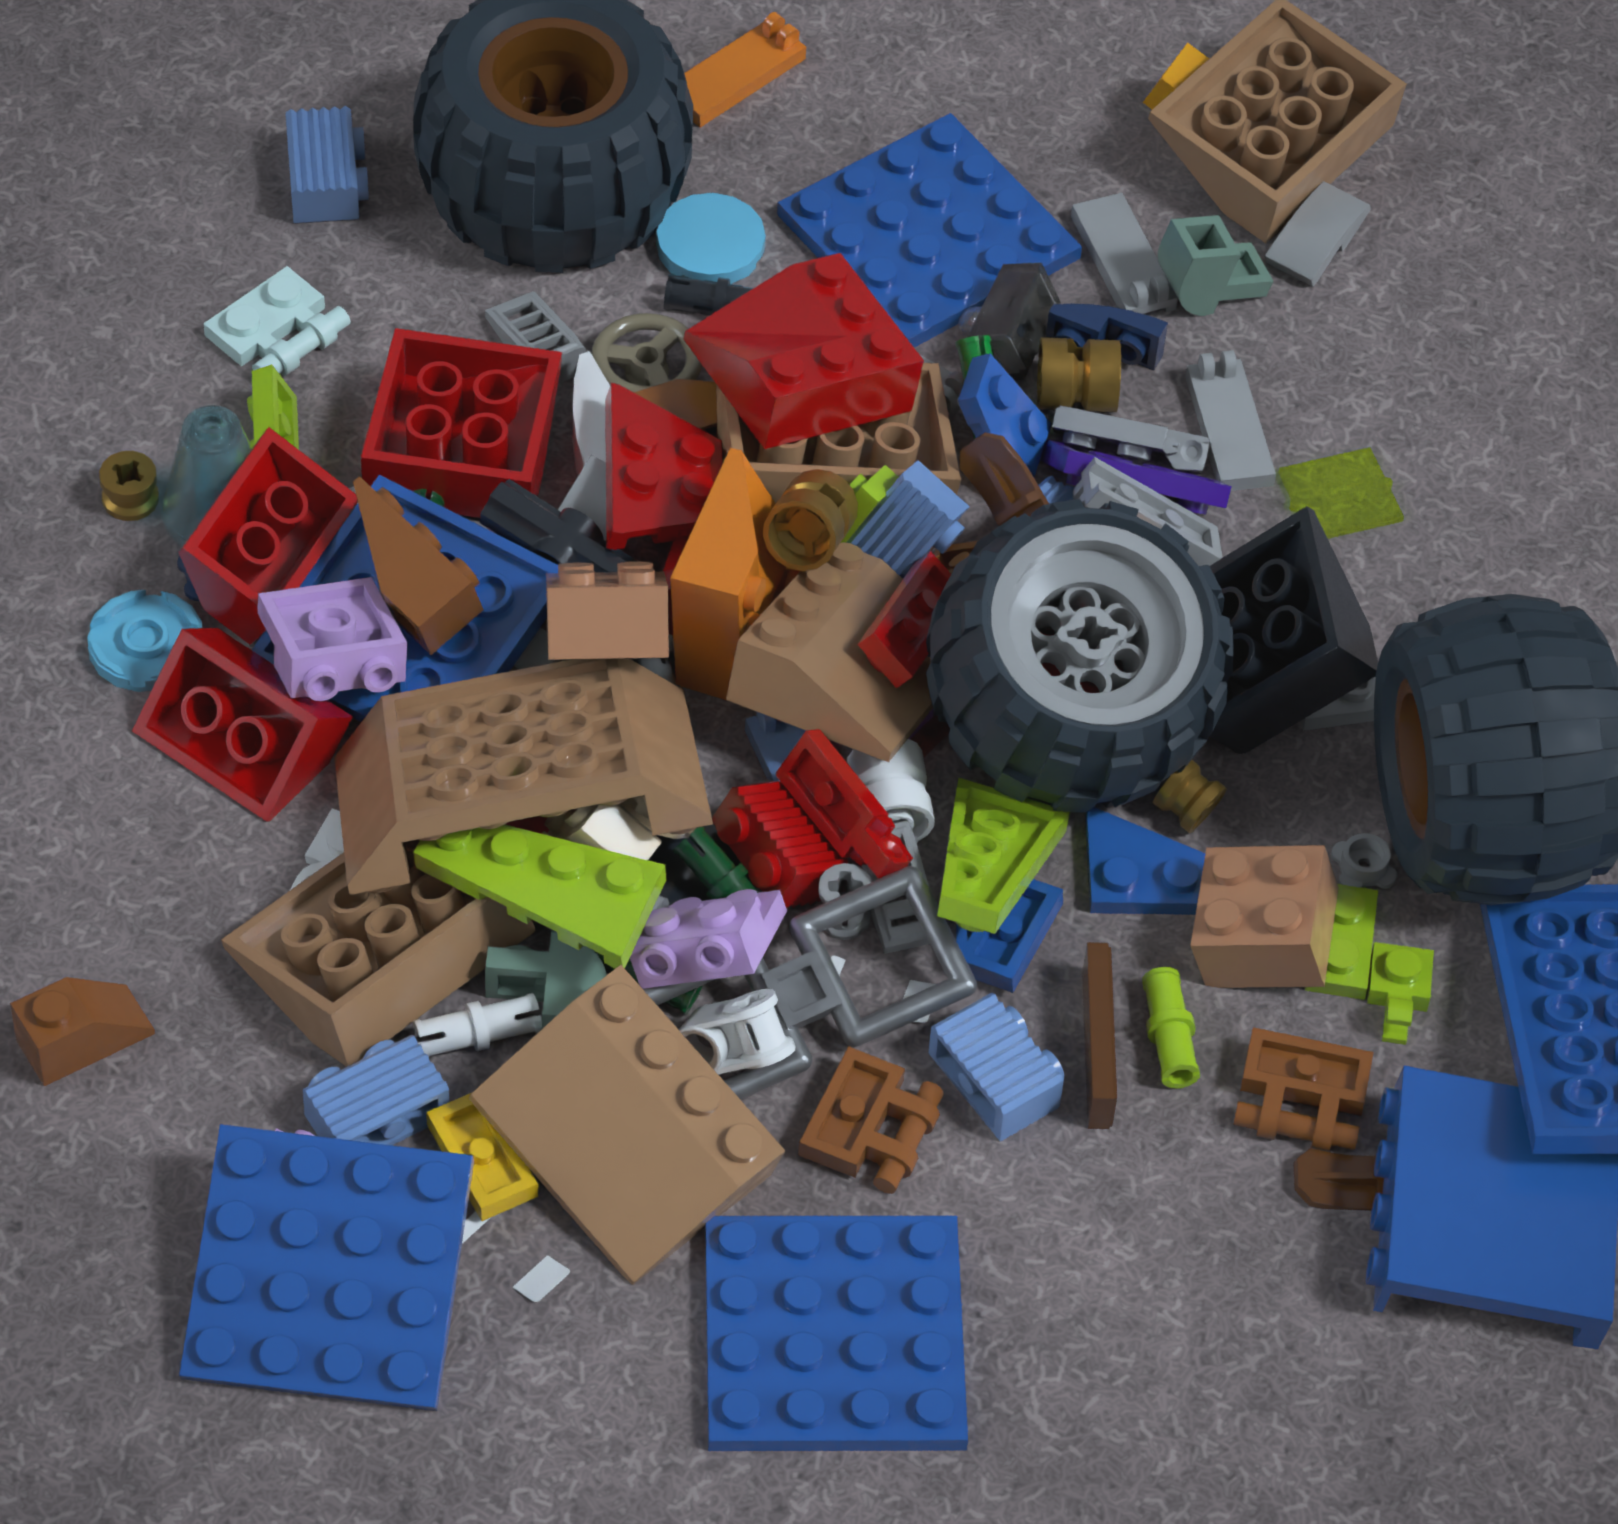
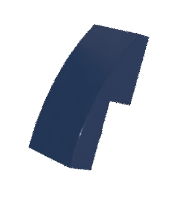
M1072 303L1053 304L1048 313L1045 338L1073 339L1077 347H1083L1088 339L1120 340L1121 362L1128 365L1138 364L1154 371L1163 357L1168 322L1142 313L1110 306Z

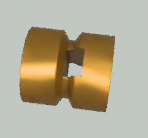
M1040 338L1037 367L1038 409L1056 410L1060 405L1071 408L1075 402H1080L1085 411L1117 412L1121 384L1120 340L1088 339L1083 347H1077L1073 339Z
M814 469L804 471L789 484L764 522L763 538L767 550L779 563L790 569L808 571L818 569L830 560L857 518L858 502L854 490L844 478L832 471Z

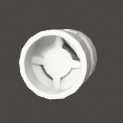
M907 739L889 763L853 749L847 757V763L887 811L888 817L892 819L893 823L909 822L916 843L926 837L934 827V814L931 797L925 789L927 775L922 750L919 745Z

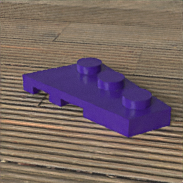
M1049 439L1046 440L1041 455L1042 462L1064 473H1068L1066 483L1076 486L1082 480L1081 472L1096 457L1157 493L1176 497L1175 503L1191 512L1206 515L1209 505L1227 508L1232 487L1218 480L1157 465L1143 463L1141 466L1132 464L1133 461L1099 451H1089V454L1079 452L1065 446V443Z

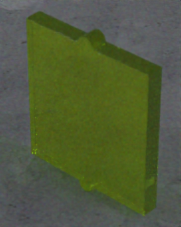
M1371 447L1279 468L1278 473L1291 499L1289 509L1293 512H1298L1306 506L1313 509L1328 539L1404 521V515L1391 490L1393 481L1391 478L1384 476Z

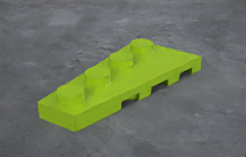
M958 778L937 916L955 921L958 926L968 931H987L995 934L1066 833L1070 812L1053 811L1051 805L1028 798L1020 802L1015 798L994 790L992 787Z
M502 825L494 829L474 828L448 833L432 841L420 840L413 852L417 869L478 900L489 897L507 907L508 915L526 924L534 920L556 931L559 941L577 950L586 946L604 955V963L615 969L620 965L624 968L626 967L666 882L664 864L508 825Z

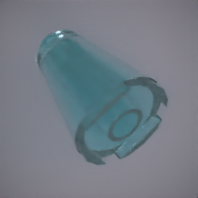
M208 405L193 410L187 415L181 428L161 505V515L166 532L180 547L185 544L252 449L237 415L222 406Z

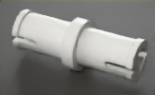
M529 993L523 997L481 1006L479 1001L466 1003L465 1010L424 1020H413V1031L415 1037L440 1032L441 1036L439 1038L417 1042L429 1057L474 1046L476 1051L489 1049L490 1042L531 1032L538 1033L542 1030L541 1015H533L515 1020V1015L539 1009L535 995Z

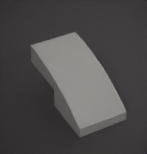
M1323 181L1304 201L1278 235L1265 255L1266 263L1313 287L1338 249L1343 251L1348 246L1371 210L1370 205Z

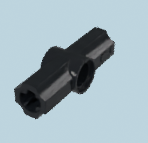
M510 479L504 483L501 482L495 488L480 513V524L501 537L557 565L562 563L594 564L595 573L617 572L618 563L639 562L620 549L606 548V540H604L602 531L586 514L573 508H564L560 512Z

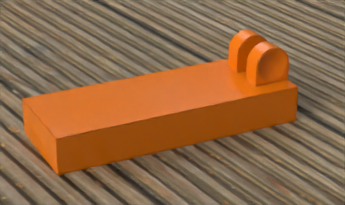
M772 12L765 18L763 23L685 72L687 86L693 102V123L701 128L805 60L806 46L799 41V30L792 24L785 25V19L777 12Z

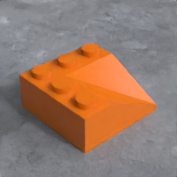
M731 447L670 578L676 684L726 700L739 638L800 572V570L790 569L779 563L767 550L763 538L764 522L776 503L742 450Z

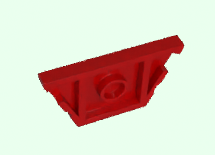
M611 383L605 398L606 548L613 550L624 549L628 538L651 535L650 537L655 544L675 541L682 536H690L723 465L722 440L620 384Z

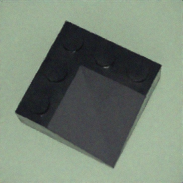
M1310 507L1302 508L1209 566L1224 596V607L1221 615L1230 619V627L1233 630V673L1226 684L1227 701L1210 735L1216 741L1238 754L1247 753L1376 677L1378 658L1370 625L1314 510Z

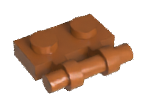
M1253 1027L1240 1091L1263 1095V1104L1259 1106L1238 1101L1233 1125L1257 1130L1256 1136L1275 1140L1276 1134L1312 1141L1311 1148L1330 1151L1332 1145L1355 1150L1360 1126L1336 1122L1338 1111L1362 1115L1374 1052ZM1287 1100L1319 1107L1317 1117L1281 1110L1282 1101Z
M848 1046L799 1142L798 1155L856 1178L865 1159L876 1162L880 1168L873 1180L874 1186L884 1193L893 1194L897 1190L901 1179L910 1177L919 1159L916 1149L923 1135L932 1132L940 1116L937 1107L944 1092L940 1086L929 1081L921 1084L916 1095L903 1091L900 1088L904 1082L905 1068ZM887 1115L899 1119L902 1123L894 1139L878 1133Z

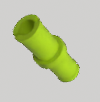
M1172 967L1154 968L1142 977L1150 1015L1146 1022L1147 1036L1150 1042L1156 1045L1163 1085L1175 1089L1188 1087L1200 1078V1070L1196 1063L1192 1036L1196 1030L1194 1017L1191 1012L1186 1010L1178 970Z

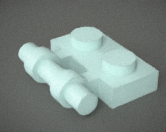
M286 266L204 323V334L241 367L259 355L262 359L252 365L253 370L272 364L278 373L286 376L300 366L299 359L316 347L323 350L335 342L338 338L337 333L348 326L351 321L347 312L340 306L335 307L325 315L319 313L325 309L324 296ZM295 329L299 331L297 335L288 341L282 339Z

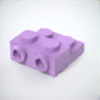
M372 577L258 593V615L274 644V666L290 698L310 697L315 701H325L334 697L338 691L364 688L372 692H384L395 683L405 681L407 641Z
M745 889L732 893L726 898L701 901L697 897L681 899L668 907L652 911L630 956L640 987L645 989L754 974L787 912L780 890L757 893L755 890Z

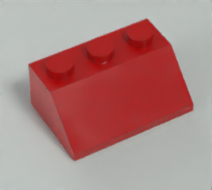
M270 427L261 435L178 552L204 611L249 645L266 631L258 615V593L299 588L358 503L357 496L353 491Z
M219 628L181 629L132 732L266 822H270L330 763L353 716L328 700L315 701L310 697L290 698L274 664Z

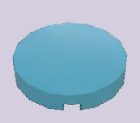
M718 193L694 194L673 203L666 210L664 219L658 225L656 231V245L661 262L671 274L676 276L684 275L691 279L717 282L718 278L721 277L730 279V284L748 277L756 269V263L761 259L765 250L766 235L762 219L750 205L741 200Z
M146 590L129 591L110 599L94 614L87 637L89 659L98 674L116 687L136 692L151 691L181 629L203 628L202 621L193 606L175 594L161 591V596L154 594L146 595Z

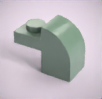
M1219 215L1170 220L1158 248V262L1185 310L1194 315L1206 316L1214 313L1219 301L1267 296L1274 281L1252 242L1234 243Z
M552 931L549 952L536 951L521 945H513L506 948L488 946L485 967V997L515 999L533 993L537 1002H543V1029L571 1002L607 976L601 959L594 950L586 946L577 950L559 941L557 932Z

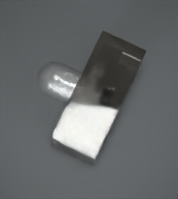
M1003 264L983 306L970 307L963 311L959 318V329L965 337L978 336L980 340L982 335L991 336L990 344L993 357L1014 381L1025 379L1039 350L1040 338H1045L1049 310L1053 304H1061L1043 264Z

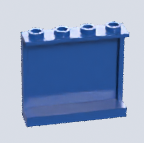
M1403 1066L1395 1087L1384 1088L1378 1115L1379 1124L1388 1125L1387 1140L1381 1139L1378 1145L1374 1165V1176L1384 1178L1383 1194L1376 1193L1370 1216V1230L1379 1232L1378 1248L1372 1247L1366 1268V1284L1375 1286L1373 1311L1383 1312L1391 1293L1572 1326L1573 1346L1598 1349L1613 1323L1618 1223V1154H1532L1518 1086Z

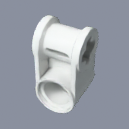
M773 989L756 990L734 999L700 1006L695 1009L679 1028V1031L717 1074L744 1068L756 1069L769 1066L790 1056L796 1048L793 1039L790 1036H785L774 1008L778 998ZM696 1034L706 1038L713 1048L704 1046L698 1040Z

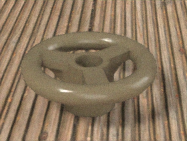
M654 313L628 315L612 322L600 332L594 342L591 353L609 385L611 383L620 384L632 392L670 381L666 355L667 351L677 342L685 350L686 364L682 372L673 380H696L702 368L700 361L683 340L684 333L689 328L673 318ZM633 331H660L650 342L639 343L634 347L613 344L621 336ZM609 362L615 363L624 369V380L613 372Z

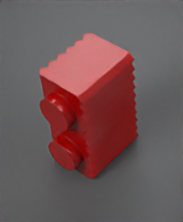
M780 780L732 787L712 817V823L717 830L719 838L728 844L738 860L749 871L748 875L752 884L759 888L761 892L780 890L786 908L789 906L794 908L799 904L802 907L806 903L811 905L816 901H821L818 887L822 874L834 865L848 864L847 858H841Z

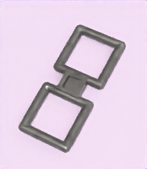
M907 866L794 917L789 924V930L801 956L770 970L762 957L755 973L744 975L752 992L761 989H773L775 991L778 1001L774 1008L785 1036H790L793 1039L796 1048L790 1056L779 1062L762 1068L749 1069L724 1080L740 1100L809 1069L812 1064V1056L799 1031V1028L831 1014L846 1044L858 1047L969 997L976 991V979L945 918L937 916L938 904L918 868ZM905 894L948 979L860 1018L818 933ZM715 979L645 988L643 990L656 1005H659Z

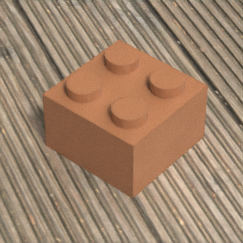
M622 562L617 564V572L595 573L594 564L562 563L558 564V573H546L548 660L669 658L668 585L664 571L655 572L653 570V563Z
M1325 845L1206 847L1191 939V949L1205 986L1217 988L1325 987L1339 889Z

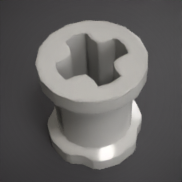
M843 863L828 868L822 874L819 881L818 892L822 901L820 905L871 883V877L864 869L853 864ZM844 879L847 880L846 893L841 892V881ZM870 910L848 919L847 926H843L840 923L824 931L835 939L848 940L856 938L862 931L868 928L871 917Z

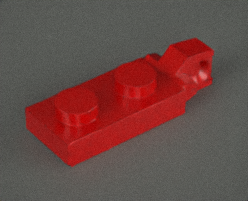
M820 729L806 730L776 771L777 778L842 858L851 857L860 866L863 864L868 865L877 878H882L907 867L913 857L901 839L891 833L895 825L892 819L888 817L887 811Z

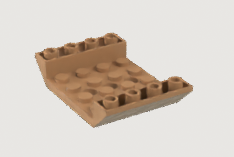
M629 658L571 659L381 696L334 757L347 886L350 895L363 892L382 893L395 886L409 884L410 876L405 842L417 839L432 841L448 833L468 829H494L510 821L535 816L555 817L571 809L597 804L617 805L628 798L643 795L645 797L652 836L666 833L685 834L697 827L713 824L684 690Z

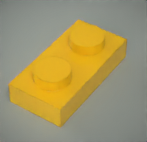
M467 1094L427 1111L426 1119L427 1126L442 1152L473 1155L474 1166L469 1200L480 1220L484 1221L537 1198L538 1183L528 1166L469 1100L470 1094Z

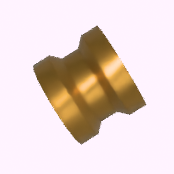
M120 451L110 455L102 463L99 477L100 486L103 489L102 503L107 513L115 519L123 521H138L148 517L159 503V492L156 485V466L152 459L140 452Z
M1191 760L1181 773L1176 771L1168 778L1155 796L1153 804L1162 811L1171 810L1179 817L1180 826L1188 833H1192L1216 808L1225 795L1227 788L1217 780L1208 781L1201 775L1200 766Z

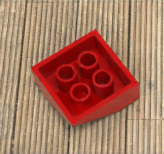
M841 253L790 265L687 329L683 339L764 449L911 412L924 363L920 354Z
M395 328L361 454L362 479L371 487L376 478L381 475L411 491L426 489L425 498L428 500L431 498L432 491L436 492L443 498L444 508L458 515L480 518V513L484 509L491 493L501 482L504 483L508 479L538 497L562 363V352Z

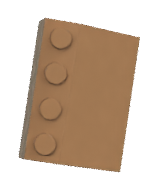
M1275 0L1151 110L1148 119L1223 214L1266 244L1286 226L1299 207L1323 181L1331 184L1394 125L1407 84L1287 0Z
M923 363L911 412L768 449L762 447L716 384L718 439L722 440V461L724 463L730 447L742 450L775 503L782 497L792 480L804 471L814 469L832 471L844 478L850 485L859 474H862L869 480L884 465L900 477L904 471L918 460L956 495L958 493L961 477L939 363Z
M840 542L830 560L818 569L800 571L739 638L726 700L803 730L820 729L829 740L889 763L933 709L926 675L931 658L927 656L914 676L896 688L883 673L877 671L870 664L866 654L857 644L903 578L882 559L864 553L856 545Z
M419 839L405 842L410 876L409 884L395 886L382 893L363 892L350 895L347 886L343 852L221 939L224 949L313 1044L346 1067L362 1060L365 1053L372 1046L392 1038L411 1024L413 1020H417L421 1015L484 970L488 946L506 948L518 945L535 932L532 920L529 924H526L508 915L507 907L489 897L478 900L417 869L413 852L420 841Z
M622 965L618 966L571 1002L469 1096V1100L620 1274L632 1285L705 1228L706 1223L714 1216H721L769 1178L785 1152L783 1147Z

